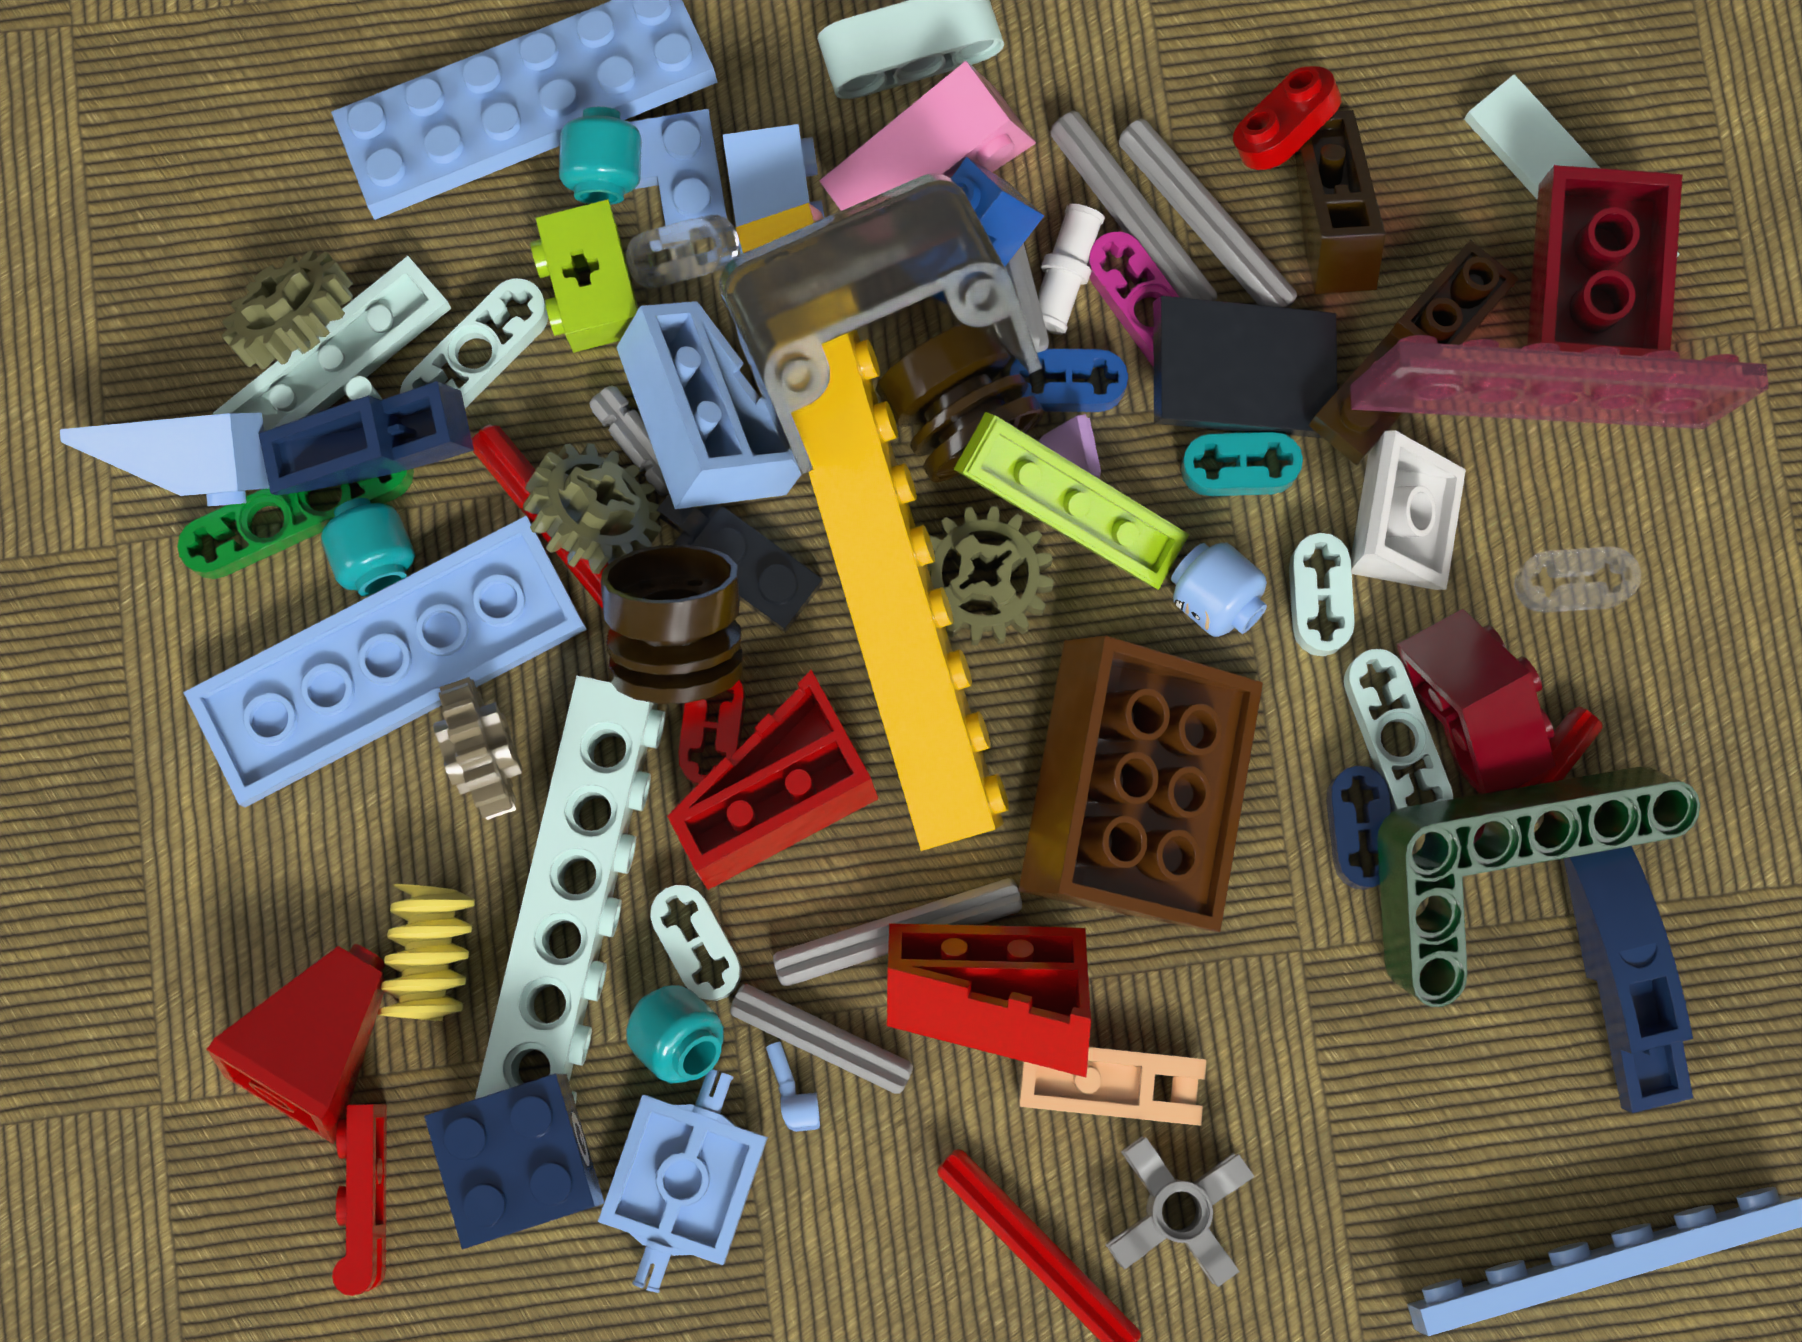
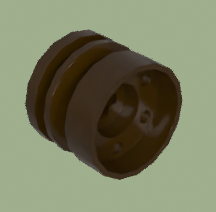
M985 318L973 319L954 326L923 343L892 366L878 381L875 389L882 402H888L898 426L907 427L928 421L912 438L910 447L914 454L919 457L931 454L925 460L923 469L930 480L935 483L950 480L961 475L954 468L985 412L999 417L1025 434L1037 425L1045 414L1037 398L1034 396L1022 397L1029 385L1020 374L992 381L1007 365L1011 356L990 322Z
M659 545L627 553L614 559L603 569L601 577L604 620L611 628L608 631L606 641L607 652L610 655L608 664L609 680L618 692L635 700L658 704L689 703L716 696L732 688L743 676L741 626L735 620L739 616L740 607L738 565L728 555L707 547Z

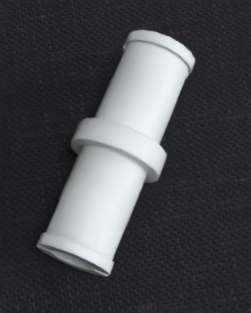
M1069 204V206H1066V214L1053 252L1045 255L1041 265L1045 276L1038 293V300L1046 331L1053 334L1063 335V333H1066L1067 323L1079 287L1088 283L1092 271L1087 266L1090 251L1095 243L1100 226L1105 219L1104 215L1099 211L1080 204Z

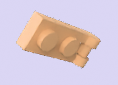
M1089 1047L1086 1078L1023 1062L1019 1107L1201 1126L1203 1106L1196 1105L1198 1080H1205L1207 1060ZM1155 1075L1173 1076L1170 1102L1153 1101Z

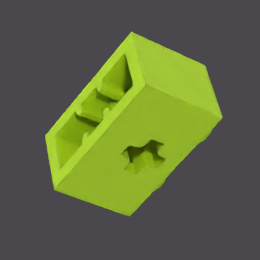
M609 200L537 217L536 222L541 239L530 242L539 277H551L555 297L545 299V305L554 336L565 334L573 353L620 341L637 313L638 305ZM590 270L591 284L580 287L578 284L580 280L578 272Z

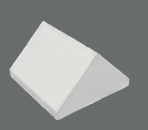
M1396 430L1384 431L1368 454L1351 554V574L1434 590H1446L1466 469Z

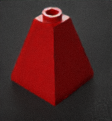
M353 944L349 951L337 946L216 1036L206 1050L226 1079L334 1144L338 1121L346 1117L347 1105L350 1104L384 992L381 990V984L385 981L382 971L386 965L380 957L361 945Z

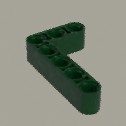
M1633 767L1403 807L1393 811L1383 820L1377 839L1384 962L1388 976L1394 983L1430 1007H1443L1454 1002L1463 992L1468 974L1463 876L1679 837L1686 834L1699 817L1700 801L1698 794L1692 786L1650 767ZM1660 796L1659 802L1653 809L1657 797ZM1602 805L1599 816L1594 820L1597 809ZM1544 814L1541 826L1534 832L1538 818ZM1485 824L1481 838L1473 843L1477 830ZM1425 834V841L1421 849L1412 854L1416 840ZM1428 898L1425 910L1416 916L1420 903ZM1432 960L1428 972L1420 977V972L1424 965Z

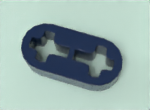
M1354 766L1345 769L1332 779L1327 789L1326 803L1333 864L1336 873L1346 885L1354 889L1367 890L1380 885L1379 865L1371 868L1370 878L1363 877L1361 867L1350 866L1348 859L1350 855L1359 851L1358 833L1365 832L1368 852L1378 854V831L1383 820L1391 813L1389 790L1383 777L1369 767ZM1352 779L1359 780L1362 790H1372L1374 796L1372 801L1363 805L1364 823L1357 824L1354 804L1343 802L1341 797L1342 792L1351 788Z

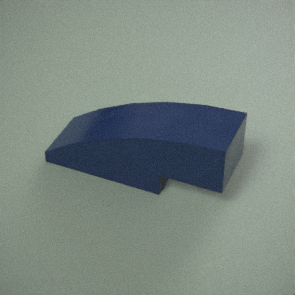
M439 381L383 400L368 395L258 433L270 493L277 496L385 476L474 451L462 393L460 390Z

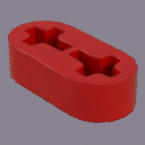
M740 680L732 688L726 690V692L734 694L732 702L726 701L721 703L718 723L708 722L710 710L706 700L702 699L685 703L678 757L679 765L684 775L695 786L707 775H701L700 766L698 763L691 761L692 753L703 752L707 732L716 733V751L718 754L726 756L727 759L740 748L746 703L745 690Z

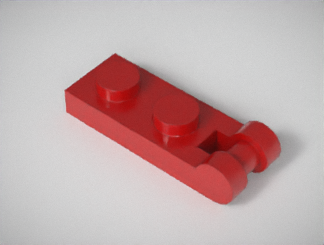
M387 1104L347 1105V1119H339L337 1125L336 1148L339 1159H346V1186H339L337 1190L336 1220L339 1226H346V1256L335 1265L332 1278L337 1290L344 1295L354 1296L373 1290L385 1278Z

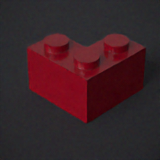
M1461 609L1397 644L1401 661L1416 697L1443 723L1457 771L1480 794L1517 788L1556 766L1549 739L1554 737V729L1548 716L1540 707L1537 692L1542 690L1540 677L1527 658L1524 656L1516 658L1506 649L1500 635L1491 625L1482 627L1464 609Z

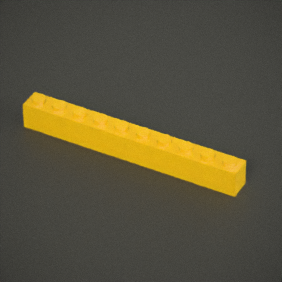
M806 203L738 226L736 231L920 850H927L996 830L1004 824L1001 813L1009 811L1007 794L998 773L989 775L983 750L990 749L989 734L980 711L971 713L964 688L972 686L970 670L961 649L952 651L945 626L951 625L954 622L951 606L943 587L934 589L927 564L935 562L933 546L925 526L915 527L908 503L917 499L914 482L906 463L899 465L896 463L890 440L898 438V430L888 402H878L872 379L880 376L879 365L870 341L868 339L860 341L853 317L862 314L861 305L850 277L842 279L835 255L843 253V245L836 223L832 216L823 218L821 211L810 203Z

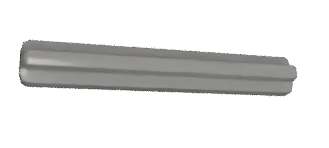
M1071 111L1059 118L1052 125L1051 137L1124 233L1130 234L1140 242L1179 297L1215 301L1217 299V292L1080 113Z
M1141 118L1131 123L1120 135V147L1258 305L1289 308L1297 297L1296 290L1147 120Z
M1006 878L776 952L773 955L774 967L780 983L783 986H790L887 955L889 923L980 925L1018 913L1022 909V899L1015 881L1011 878Z

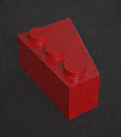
M812 669L797 683L799 688L772 715L768 713L754 727L756 732L729 759L725 757L667 815L695 872L708 890L878 800L868 771Z

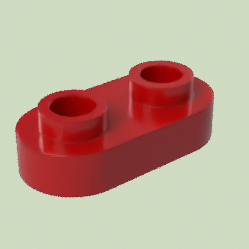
M1304 66L1293 70L1244 117L1234 131L1233 142L1245 166L1254 170H1267L1281 165L1336 113L1341 104V93L1331 71L1320 66Z

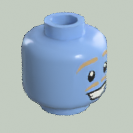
M1226 542L1210 547L1205 543L1199 544L1181 561L1171 577V581L1176 585L1173 594V601L1176 606L1213 637L1227 634L1234 628L1241 634L1247 632L1260 619L1267 608V605L1261 600L1267 584L1266 577L1260 569Z

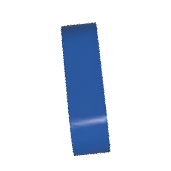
M1046 349L1036 353L1034 357L1024 358L1022 355H1019L1012 364L1010 376L1020 374L1022 377L1027 378L1029 377L1031 367H1041L1045 378L1064 379V382L1045 383L1043 393L1040 394L1031 393V385L1027 382L1029 386L1022 397L1034 396L1045 412H1102L1110 410L1118 405L1124 396L1128 381L1127 368L1121 358L1111 351L1101 349ZM1099 367L1104 368L1105 378L1115 379L1116 383L1108 384L1105 394L1099 395L1094 394L1093 384L1088 382H1072V379H1088L1091 377L1093 368Z

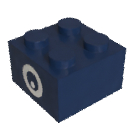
M555 1073L424 1116L462 1250L604 1204L567 1074Z

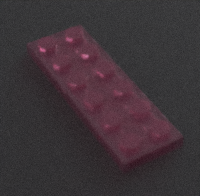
M1427 335L1410 336L1399 340L1392 349L1373 363L1365 373L1350 385L1352 410L1693 429L1708 427L1769 389L1767 364L1740 362L1738 356L1732 354H1719L1703 358L1702 360L1680 359V353L1670 350L1650 352L1643 356L1621 355L1620 350L1615 347H1596L1585 350L1582 353L1560 351V347L1553 343H1537L1525 346L1522 349L1499 348V343L1490 339H1477L1464 342L1461 345L1437 344L1435 337Z

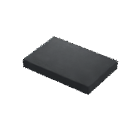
M1160 296L1153 302L1154 424L1255 433L1276 432L1291 436L1323 438L1308 425L1337 392L1336 313Z

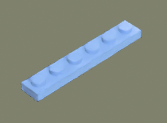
M1776 1187L1762 1188L1737 1196L1736 1199L1739 1207L1716 1214L1713 1205H1707L1679 1212L1674 1215L1676 1226L1653 1232L1651 1225L1647 1223L1617 1230L1611 1233L1614 1244L1589 1250L1587 1242L1558 1247L1548 1252L1551 1262L1526 1269L1524 1260L1512 1261L1485 1270L1488 1281L1463 1288L1461 1279H1451L1429 1285L1422 1289L1423 1300L1407 1304L1414 1329L1424 1335L1431 1336L1802 1227V1197L1778 1195Z

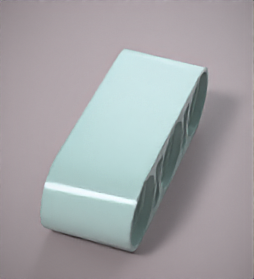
M908 0L834 22L825 27L817 38L835 95L841 99L863 97L955 70L965 61L970 65L977 64L995 56L1004 47L990 0Z

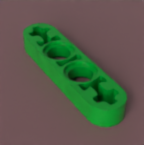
M414 469L391 474L392 479L386 483H382L377 477L359 481L357 483L365 493L358 497L352 483L341 485L342 496L340 502L336 507L325 512L316 511L310 506L309 496L311 490L277 496L270 493V488L261 489L246 496L247 503L226 505L195 519L185 526L179 535L177 544L179 557L189 569L203 578L217 579L228 576L322 533L323 528L335 517L334 510L349 500L367 498L371 504H385L398 498L412 484ZM268 506L280 508L284 515V523L281 530L273 537H257L253 533L251 526L256 512ZM235 521L239 533L249 543V546L244 549L234 539L219 545L216 548L218 558L213 562H209L202 555L196 556V553L204 549L202 538L211 535L218 542L235 536V532L229 527V524Z

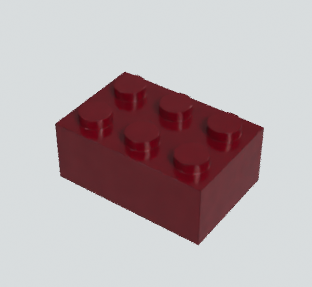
M1554 165L1538 185L1526 354L1527 368L1651 377L1670 363L1683 174Z

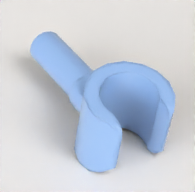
M781 1042L768 1045L766 1050L779 1084L781 1113L785 1125L795 1132L818 1129L820 1127L817 1092L796 1095L795 1081Z

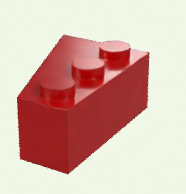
M889 923L887 1026L1086 1078L1091 1027L1086 928Z

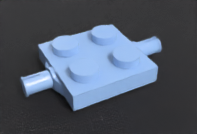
M714 1069L709 1071L705 1075L695 1105H674L648 1095H642L598 1220L599 1223L630 1233L642 1245L646 1246L635 1280L632 1282L633 1285L639 1288L645 1287L652 1264H654L655 1266L646 1290L655 1293L660 1292L659 1288L671 1255H694L720 1265L725 1264L768 1137L737 1127L727 1117L720 1114L734 1076L721 1073L714 1096L712 1097L711 1094L719 1071Z

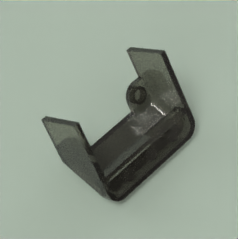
M942 174L920 176L743 253L726 265L720 277L719 290L723 303L779 439L801 474L814 469L791 412L816 401L828 386L830 366L821 344L943 291L951 312L966 325L983 327L994 323L1001 343L1030 374L1042 369L1017 294L1006 268L965 192L952 179Z

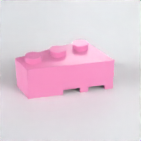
M965 61L819 181L862 240L877 248L885 244L886 246H892L906 238L966 157L987 170L994 172L1036 144V142L995 86Z

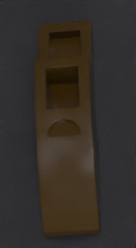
M1470 239L1397 321L1388 335L1321 408L1308 426L1355 465H1358L1376 445L1384 431H1389L1519 278Z

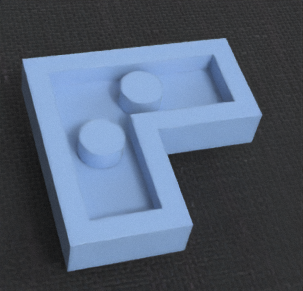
M709 109L629 122L636 126L642 139L641 179L635 189L659 185L669 243L730 233Z

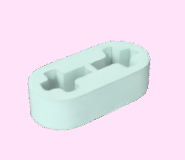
M1317 533L1309 535L1302 540L1290 557L1289 578L1292 628L1295 640L1303 650L1311 655L1327 656L1341 649L1348 642L1354 630L1351 559L1347 547L1340 539L1331 534ZM1315 549L1322 550L1325 560H1334L1335 567L1330 568L1325 574V588L1323 589L1317 588L1315 568L1305 567L1303 561L1310 559ZM1318 601L1326 602L1328 621L1338 622L1340 629L1332 632L1328 641H1321L1319 631L1308 629L1307 623L1312 622L1318 615Z
M674 885L665 888L656 896L651 906L650 918L654 930L683 983L703 1000L718 1001L727 998L736 990L741 980L742 968L738 956L711 907L697 890L689 886ZM678 898L685 905L692 904L693 902L696 903L698 911L693 913L690 918L699 935L697 938L688 941L683 930L677 925L668 928L665 926L663 919L671 914V908L668 903L673 899ZM703 944L715 961L724 958L728 961L729 968L722 973V979L725 984L720 988L715 989L709 982H703L698 985L694 975L702 970V966L694 949Z

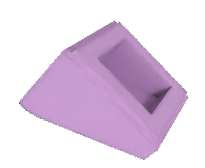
M1086 414L1070 419L1040 438L1039 443L1099 479L1101 469L1090 417L1087 418Z

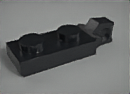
M669 494L657 509L661 514L659 518L681 533L674 542V545L707 547L728 555L738 565L739 599L785 633L823 584L821 577L723 506L719 508L716 504L702 506L700 510L696 507L675 509Z

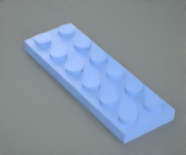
M611 0L334 110L331 113L366 204L374 220L560 146V133L564 125L573 119L583 117V110L586 108L597 106L613 108L621 113L620 119L625 120L718 82L714 67L682 0Z
M527 515L183 692L239 805L247 807L442 705L439 698V692H441L439 687L470 677L471 680L473 679L476 687L587 630L537 533H533L530 529L532 524Z

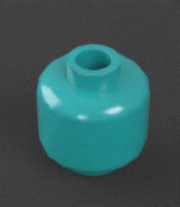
M600 106L586 108L583 110V117L567 122L561 130L559 177L566 188L574 191L575 199L580 202L591 204L608 199L610 205L618 204L624 200V194L632 192L640 183L641 135L636 126L620 119L621 113L616 109Z
M356 498L341 504L334 510L335 517L323 528L321 544L334 577L343 588L358 591L361 596L369 597L407 577L406 572L414 562L415 552L402 519L392 506L382 503L371 504L367 498Z
M669 985L650 992L636 1004L627 1024L626 1038L627 1044L634 1055L657 1078L671 1084L699 1079L713 1069L722 1052L724 1026L717 1014L692 990L681 985Z

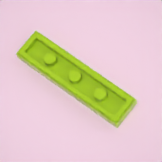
M987 412L983 415L954 468L960 474L1158 590L1190 535L1004 420Z

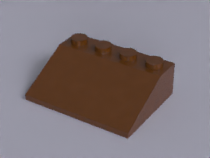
M1106 635L1065 640L1018 891L1073 905L1212 932H1221L1263 682Z

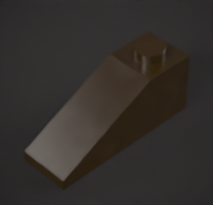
M1354 110L1336 111L1295 152L1304 247L1315 294L1377 290L1385 240V230Z

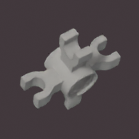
M1141 1136L1120 1152L1143 1182L1150 1195L1146 1206L1147 1216L1105 1244L1120 1267L1125 1270L1168 1238L1174 1242L1185 1243L1208 1279L1217 1287L1239 1273L1240 1271L1212 1234L1209 1227L1213 1218L1212 1206L1255 1177L1241 1156L1232 1153L1199 1179L1190 1183L1174 1179L1146 1137L1143 1138ZM1183 1191L1188 1193L1195 1202V1218L1189 1226L1183 1229H1171L1163 1219L1162 1207L1165 1200L1171 1194Z

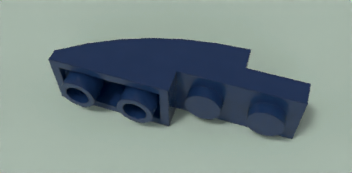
M1632 846L1564 858L1586 978L1595 980L1598 983L1621 1108L1628 1112L1636 1113L1693 1099L1683 1041L1693 1039L1686 1001L1665 927L1654 896Z

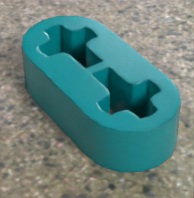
M1282 433L1208 434L1200 436L1190 443L1182 458L1180 471L1182 479L1188 488L1199 495H1272L1281 493L1292 486L1302 470L1303 456L1300 447L1294 439ZM1271 449L1276 450L1278 460L1288 461V465L1282 468L1278 478L1269 477L1267 467L1247 466V462L1261 461L1267 450ZM1205 451L1214 452L1216 462H1236V467L1221 468L1216 479L1212 480L1206 478L1205 469L1195 468L1194 463L1201 461Z

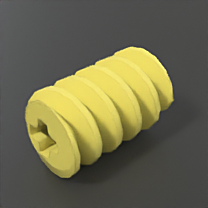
M393 884L395 888L410 894L411 898L391 904V913L407 920L408 924L389 929L387 937L404 946L405 950L386 955L384 963L386 966L401 972L402 976L382 982L381 990L398 998L399 1002L379 1008L378 1016L443 1021V1016L463 1010V1003L446 995V990L466 984V977L449 969V963L469 958V951L452 943V937L472 932V925L456 918L455 911L473 907L475 899L454 889Z

